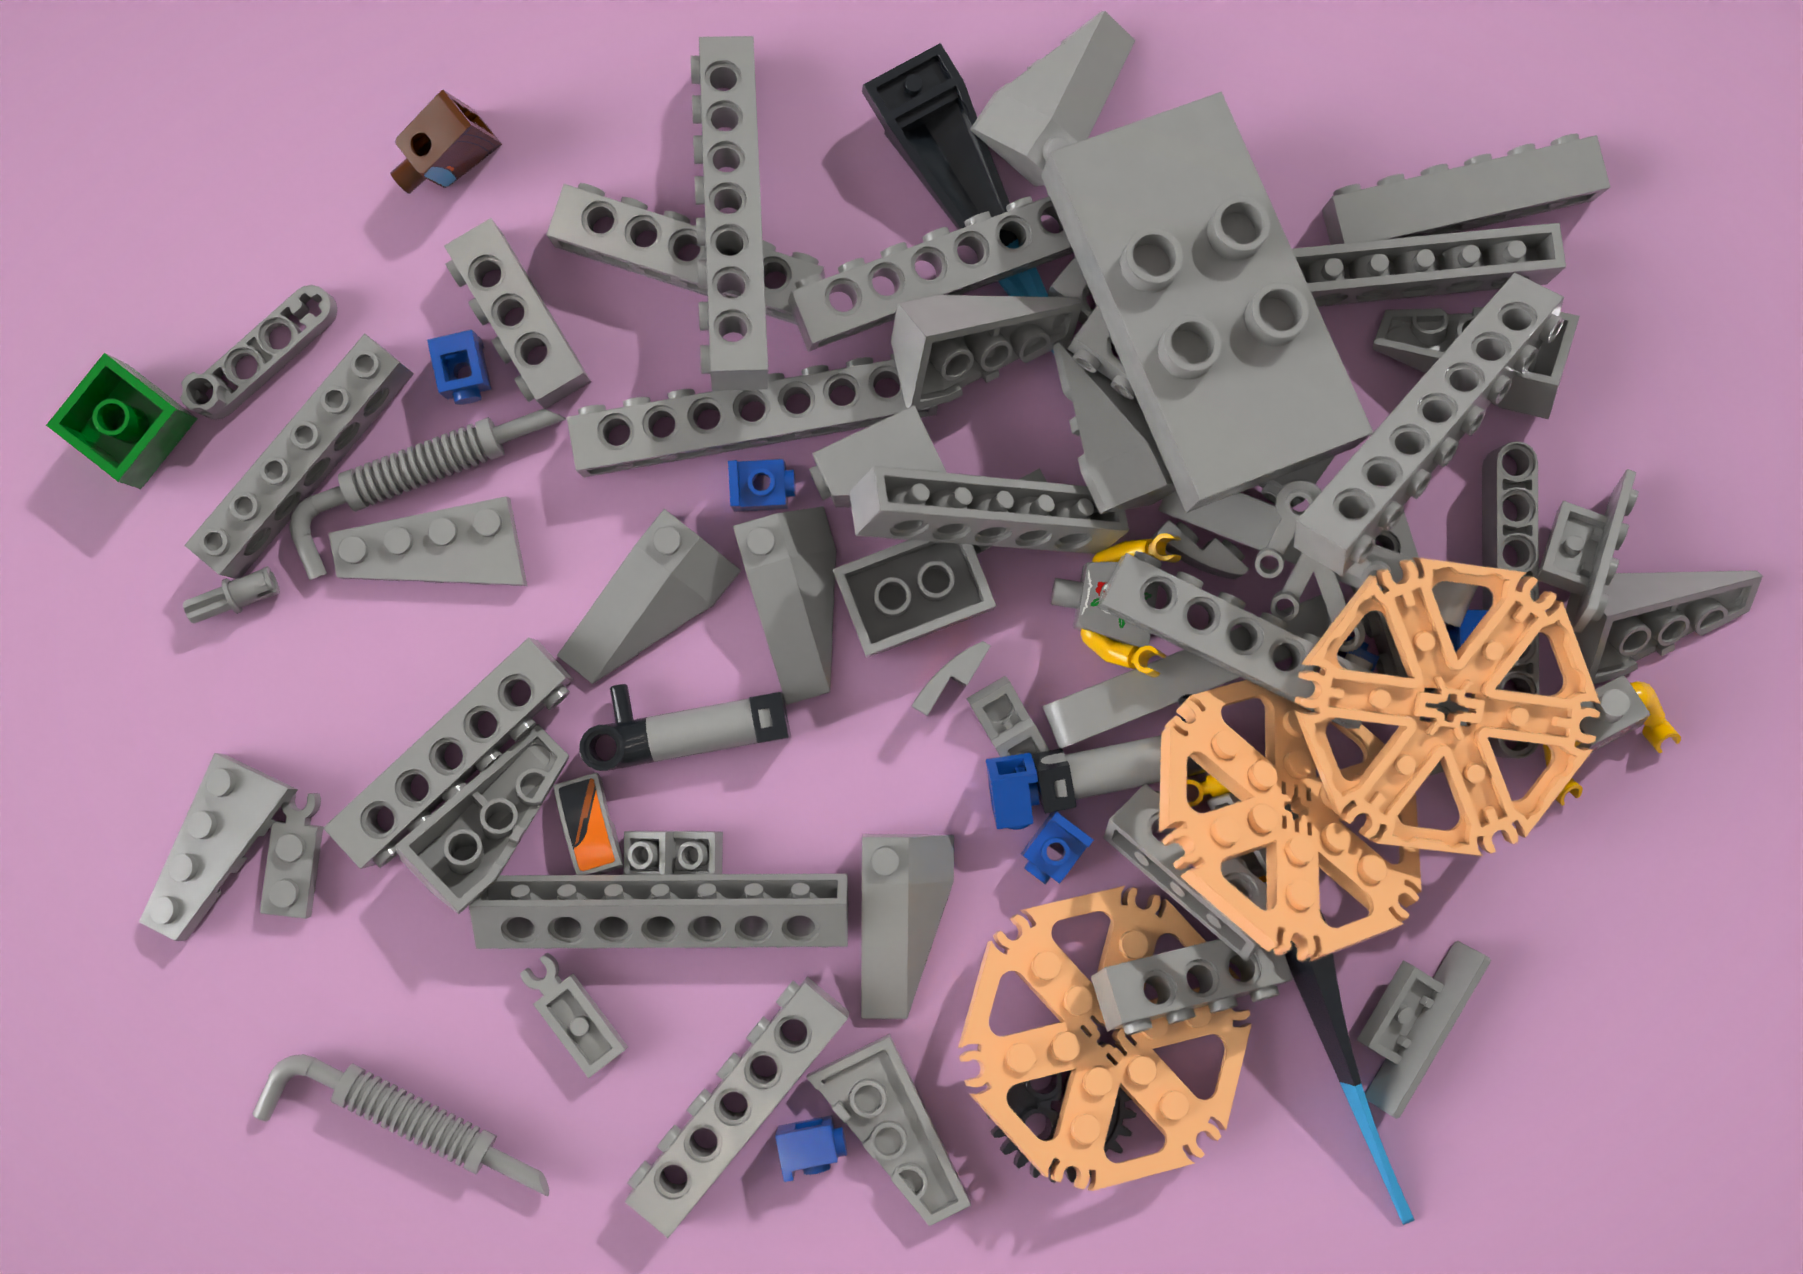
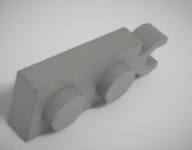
M296 793L289 803L283 802L281 805L282 811L286 815V822L275 821L271 827L260 908L261 914L304 919L312 915L323 826L310 825L311 817L318 812L321 806L319 793L308 794L307 805L303 810L297 808L295 804Z
M546 953L540 957L541 962L547 969L546 976L538 978L528 967L520 973L521 978L528 987L539 989L543 994V997L533 1005L586 1076L590 1078L625 1051L628 1046L576 976L572 974L562 981L558 976L559 966L557 960L551 954Z

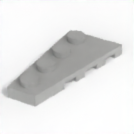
M507 496L328 533L336 576L338 578L527 586L511 499Z
M214 753L139 922L174 941H186L220 896L222 884L231 873L238 872L247 859L244 856L258 836L266 834L275 822L272 819L283 802L289 803L298 789L232 757Z
M890 1034L807 1074L806 1078L814 1088L821 1092L838 1117L849 1126L862 1142V1146L873 1159L878 1161L891 1177V1181L929 1226L971 1206V1201Z

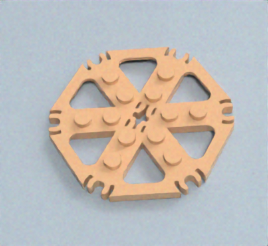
M1412 557L1417 567L1411 560L1399 561L1403 577L1398 583L1392 580L1391 574L1387 569L1378 570L1376 576L1369 575L1301 663L1306 666L1316 665L1321 669L1319 673L1308 670L1299 672L1298 678L1312 681L1315 685V691L1312 696L1307 698L1295 696L1294 702L1306 708H1314L1315 711L1310 713L1295 711L1333 812L1340 815V819L1348 824H1351L1358 814L1364 813L1366 822L1358 832L1362 836L1378 844L1483 856L1478 849L1479 846L1482 850L1492 854L1496 852L1495 846L1492 843L1494 833L1501 830L1505 841L1511 844L1518 842V835L1526 838L1591 754L1592 749L1585 747L1576 748L1574 744L1576 741L1587 744L1596 741V736L1581 732L1580 722L1585 717L1599 718L1600 712L1594 708L1581 706L1580 703L1591 701L1600 704L1563 601H1557V595L1548 591H1544L1536 601L1531 599L1530 591L1538 581L1535 577H1523L1527 572ZM1377 581H1378V584L1383 588L1382 591L1380 590L1379 586L1377 585ZM1442 581L1484 586L1490 590L1493 596L1491 608L1456 653L1432 592L1433 587ZM1379 611L1384 615L1408 677L1348 670L1339 664L1337 659L1339 648L1368 612ZM1538 633L1546 635L1563 677V685L1560 691L1554 695L1547 696L1496 689ZM1425 687L1434 688V693L1424 692ZM1465 693H1471V697H1465ZM1450 694V701L1457 703L1458 706L1469 708V712L1460 710L1449 712L1447 720H1445V713L1438 711L1437 708L1426 706V703L1438 704L1439 702H1446ZM1420 716L1430 717V721L1420 720ZM1343 718L1398 725V729L1359 778L1347 780L1341 775L1326 736V728L1331 720ZM1461 722H1467V726L1460 724ZM1488 737L1546 744L1550 748L1551 761L1521 799L1511 800ZM1440 761L1459 810L1460 817L1458 823L1449 830L1402 824L1398 814Z
M1248 680L1193 694L1176 710L1186 720V723L1176 715L1165 725L1166 729L1161 732L1159 832L1164 829L1175 828L1174 831L1162 840L1164 846L1177 843L1184 849L1185 855L1173 863L1175 869L1182 870L1190 865L1195 867V869H1189L1180 877L1267 952L1273 949L1275 955L1281 956L1291 950V941H1293L1297 947V960L1300 961L1311 957L1310 962L1403 925L1401 922L1408 919L1409 914L1406 910L1402 909L1399 903L1407 908L1418 901L1419 897L1417 894L1422 892L1419 848L1399 846L1398 864H1391L1342 823L1343 820L1340 819V815L1333 812L1320 776L1316 777V765L1295 714V711L1301 713H1310L1312 711ZM1252 698L1261 699L1265 706V757L1224 722L1221 715V710L1224 706ZM1330 721L1344 735L1352 739L1363 752L1362 763L1340 769V773L1345 779L1355 780L1364 773L1385 744L1362 724L1359 729H1347ZM1188 756L1241 800V802L1207 813L1194 811L1189 806L1186 798ZM1416 793L1398 814L1399 820L1404 825L1418 827ZM1290 804L1291 811L1298 814V818L1293 820L1292 812L1285 810L1284 806ZM1266 848L1267 911L1257 907L1224 878L1221 872L1222 862ZM1319 868L1366 907L1369 915L1339 928L1328 926L1320 915Z
M1125 886L1020 910L1028 917L1032 927L1029 926L1028 921L1023 916L1013 915L1010 920L1018 928L1017 938L1010 940L1002 931H997L993 935L995 942L1000 947L1006 949L1005 952L1002 953L998 950L992 941L987 942L958 1048L968 1044L978 1045L977 1051H966L959 1056L961 1062L974 1059L980 1065V1073L975 1078L965 1080L966 1086L980 1087L984 1084L988 1086L979 1093L969 1095L1044 1177L1048 1178L1049 1167L1053 1159H1055L1056 1161L1050 1171L1051 1180L1061 1183L1065 1169L1073 1166L1077 1173L1074 1187L1083 1190L1089 1183V1170H1091V1182L1087 1190L1095 1191L1195 1164L1187 1157L1183 1151V1146L1190 1155L1202 1158L1205 1154L1196 1144L1198 1133L1204 1131L1211 1140L1218 1141L1221 1138L1219 1130L1213 1124L1208 1123L1209 1119L1211 1118L1215 1121L1220 1130L1227 1129L1252 1023H1245L1239 1027L1233 1026V1021L1247 1019L1250 1016L1249 1010L1234 1011L1230 1008L1211 1013L1209 1006L1194 1009L1196 1017L1178 1023L1168 1024L1166 1016L1151 1020L1153 1028L1128 1035L1134 1041V1045L1125 1037L1124 1029L1119 1028L1112 1034L1117 1047H1113L1110 1044L1099 1046L1097 1040L1101 1034L1097 1030L1098 1026L1096 1024H1100L1103 1027L1106 1026L1094 986L1053 941L1051 932L1052 927L1057 921L1098 911L1105 913L1111 921L1097 972L1105 967L1153 956L1156 942L1163 934L1175 936L1184 947L1206 942L1167 899L1161 902L1159 895H1150L1146 908H1139L1135 902L1138 889L1134 887L1128 888L1124 892L1122 904L1121 893ZM1160 904H1161V910H1160V912H1159V914H1158V916H1157V915H1156V912L1159 910V907H1160ZM1229 967V972L1234 979H1240L1236 975V973ZM1008 971H1015L1060 1022L1005 1036L995 1035L989 1027V1017L1002 975ZM1200 987L1192 990L1199 993ZM1158 998L1150 999L1149 1001L1157 1004ZM1210 1034L1218 1036L1224 1044V1055L1213 1095L1205 1100L1197 1098L1153 1049ZM1071 1070L1054 1137L1051 1140L1042 1141L1035 1136L1009 1107L1007 1092L1017 1083ZM1120 1086L1165 1136V1143L1162 1149L1156 1153L1114 1163L1106 1157L1104 1144Z

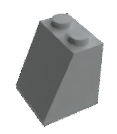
M915 405L812 453L816 466L809 469L822 500L831 497L835 507H851L849 492L873 466L947 473Z

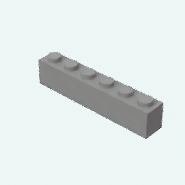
M1569 134L1553 140L1551 146L1536 149L1535 144H1526L1508 151V156L1492 159L1491 154H1483L1466 160L1464 166L1448 169L1447 164H1439L1421 171V176L1405 179L1404 174H1396L1383 178L1377 182V186L1361 189L1360 184L1342 187L1333 192L1334 196L1331 197L1322 209L1330 244L1456 233L1594 201L1610 188L1598 137L1595 135L1579 139L1578 134Z

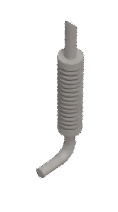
M541 409L495 427L492 420L487 417L475 422V426L472 423L467 425V430L461 427L458 429V433L455 430L450 431V437L445 433L441 435V439L438 436L432 439L433 443L430 440H426L424 445L418 443L415 445V448L413 446L408 447L407 452L403 449L398 454H390V458L384 456L381 458V461L376 459L372 463H365L364 467L360 465L355 470L350 469L339 473L338 481L340 486L309 496L298 504L291 516L289 526L291 538L309 580L327 574L310 530L311 521L320 512L344 503H348L353 511H358L368 507L369 503L374 505L378 501H385L386 497L390 499L395 494L400 495L403 493V490L408 492L412 488H419L420 484L423 486L429 483L428 480L435 482L437 477L443 479L445 478V473L448 476L453 475L454 471L459 473L462 471V466L467 470L471 467V464L474 467L479 465V460L485 463L488 461L487 457L493 460L504 456L503 443L567 420V418L547 409Z
M305 1054L289 1056L278 1062L270 1072L252 1113L259 1120H270L286 1083L296 1075L308 1076L334 1089L331 1097L332 1103L342 1108L348 1105V1111L354 1112L356 1110V1115L362 1116L364 1114V1119L368 1121L373 1117L372 1122L377 1125L381 1122L380 1126L384 1129L390 1126V1132L394 1133L398 1130L397 1135L403 1137L406 1134L405 1139L408 1141L415 1138L414 1144L420 1145L423 1142L422 1148L427 1150L431 1146L430 1152L435 1154L439 1150L440 1157L444 1158L447 1154L448 1161L452 1162L456 1159L455 1164L458 1166L465 1163L464 1169L474 1174H477L482 1166L485 1165L547 1197L549 1196L548 1183L541 1171L493 1148L497 1135L485 1129L480 1133L479 1126L476 1125L472 1129L471 1122L467 1121L464 1125L463 1118L459 1117L455 1120L456 1115L450 1113L447 1116V1110L445 1109L438 1112L439 1106L434 1105L430 1108L431 1102L425 1101L422 1104L423 1098L418 1096L414 1100L415 1095L410 1092L406 1096L407 1091L402 1088L398 1091L397 1085L393 1084L390 1087V1082L387 1080L382 1082V1078L379 1076L373 1079V1073L368 1072L365 1075V1069L355 1064H351L345 1072H342L312 1056Z

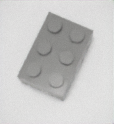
M907 540L833 569L866 658L992 611L996 607L975 549L971 544Z

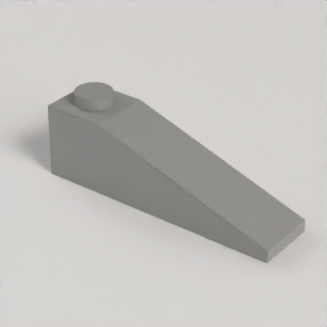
M1106 11L1099 12L1061 41V45L1027 67L1028 70L1011 83H1006L997 90L970 130L1032 185L1045 186L1041 173L1049 153L1088 139L1134 45L1135 39Z
M935 295L898 303L891 345L906 407L910 408L915 405L916 409L950 402L963 395L962 387L980 378H983L986 383L1000 376L998 369L1020 358L1021 361L1027 363L1053 350L1052 346L1058 342L1071 341L1083 302L1078 297Z
M1473 307L1472 313L1447 314L1441 308L1385 310L1372 349L1423 373H1427L1484 307ZM1560 312L1559 317L1563 318L1564 322L1558 335L1550 344L1546 342L1541 344L1531 367L1524 374L1517 372L1512 378L1510 389L1499 404L1493 402L1491 404L1502 409L1549 419L1580 316Z
M1072 341L1058 342L1052 346L1063 394L1073 402L1076 416L1069 420L1072 434L1080 435L1084 454L1078 457L1080 471L1099 514L1153 505L1175 492V486L1137 398L1130 400L1123 397L1112 388L1110 384L1112 380L1098 370L1092 373L1078 365L1073 359L1074 353L1068 350Z
M824 506L776 513L734 525L733 529L786 705L829 693L831 685L835 584L833 569L836 566V548Z
M663 509L632 548L557 656L590 683L594 684L639 655L641 651L661 638L676 631L678 627L714 606L741 570L676 517Z
M1757 570L1615 573L1611 583L1608 586L1604 585L1602 593L1609 595V600L1600 620L1597 622L1591 619L1581 634L1574 631L1593 684L1615 679L1622 675L1625 676L1638 669L1636 661L1655 651L1664 656L1675 650L1674 643L1694 631L1702 636L1749 612L1763 575ZM1570 593L1566 607L1571 626H1573L1581 596Z
M536 725L398 842L395 847L400 860L432 894L456 913L460 914L496 882L569 760V755L539 725Z
M863 834L861 1019L908 1018L954 882V835Z

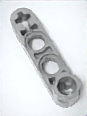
M314 285L303 286L295 291L203 374L192 372L181 382L183 392L180 397L183 404L190 410L215 420L223 419L230 415L334 322L338 312L337 303L334 298L322 288ZM310 299L320 302L318 306L322 312L317 317L308 313L310 309L306 303ZM292 314L300 319L299 322L306 326L303 331H301L298 325L288 319ZM279 326L288 327L291 331L290 343L283 349H273L269 341L271 332ZM245 356H253L258 366L256 373L249 379H240L236 374L237 362ZM225 374L229 381L238 386V389L233 390L227 387L228 383L222 380L221 377ZM211 388L213 389V395L209 400L205 393Z

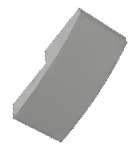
M1168 520L1151 537L1154 540L1156 536L1162 533L1179 536L1181 540L1168 542L1165 550L1172 555L1181 556V561L1204 572L1224 578L1237 579L1249 570L1242 562L1245 556L1230 541L1224 540L1221 543L1215 537L1201 549L1196 545L1199 538L1181 522L1175 525Z
M624 831L623 875L722 874V831Z

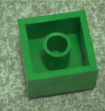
M104 353L46 426L117 482L142 489L198 418L130 365Z

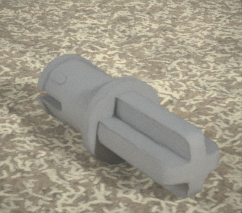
M267 566L232 581L227 578L223 579L222 587L185 600L183 608L189 621L197 623L231 609L238 614L242 612V607L280 593V589L275 575Z

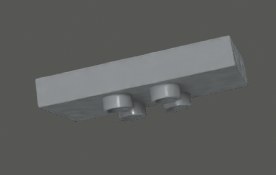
M1222 92L1049 153L1041 173V178L1094 301L1100 308L1109 330L1110 338L1123 364L1128 380L1186 513L1353 449L1374 433Z

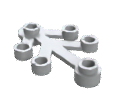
M1296 479L1286 483L1278 492L1276 510L1281 520L1267 548L1262 549L1258 553L1255 561L1256 571L1261 576L1274 578L1282 572L1285 562L1283 553L1295 534L1296 520L1304 512L1294 510L1291 506V500L1299 496L1304 497L1310 506L1322 492L1315 483L1305 479ZM1346 517V518L1352 519V520H1356V519H1357V518H1354V517ZM1301 553L1282 591L1277 592L1273 596L1271 612L1274 616L1284 621L1294 619L1299 612V598L1314 572L1330 616L1328 629L1347 605L1334 571L1306 554ZM1271 555L1277 558L1279 565L1275 569L1269 570L1263 567L1261 559ZM1365 560L1360 565L1355 562L1347 571V573L1362 579L1363 583L1367 579L1368 574L1373 570L1387 569L1392 577L1390 567L1381 561L1371 562ZM1281 599H1289L1293 602L1294 608L1290 612H1282L1278 609L1276 603ZM1363 619L1353 630L1355 637L1349 641H1344L1339 651L1350 652L1362 645L1366 631Z

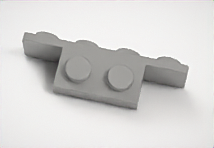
M1629 469L1625 471L1610 495L1605 515L1566 501L1561 503L1556 512L1536 579L1581 596L1572 626L1573 631L1581 634L1591 619L1598 622L1606 609L1609 595L1602 593L1604 585L1608 586L1611 583L1619 564V559L1613 558L1614 550L1618 551L1625 540L1629 525L1622 523L1623 518L1632 511L1639 491L1632 489L1636 476L1635 471Z
M1455 941L1433 978L1404 960L1402 961L1357 1038V1041L1386 1058L1365 1093L1366 1099L1390 1116L1396 1119L1400 1118L1491 962L1489 957L1459 941Z

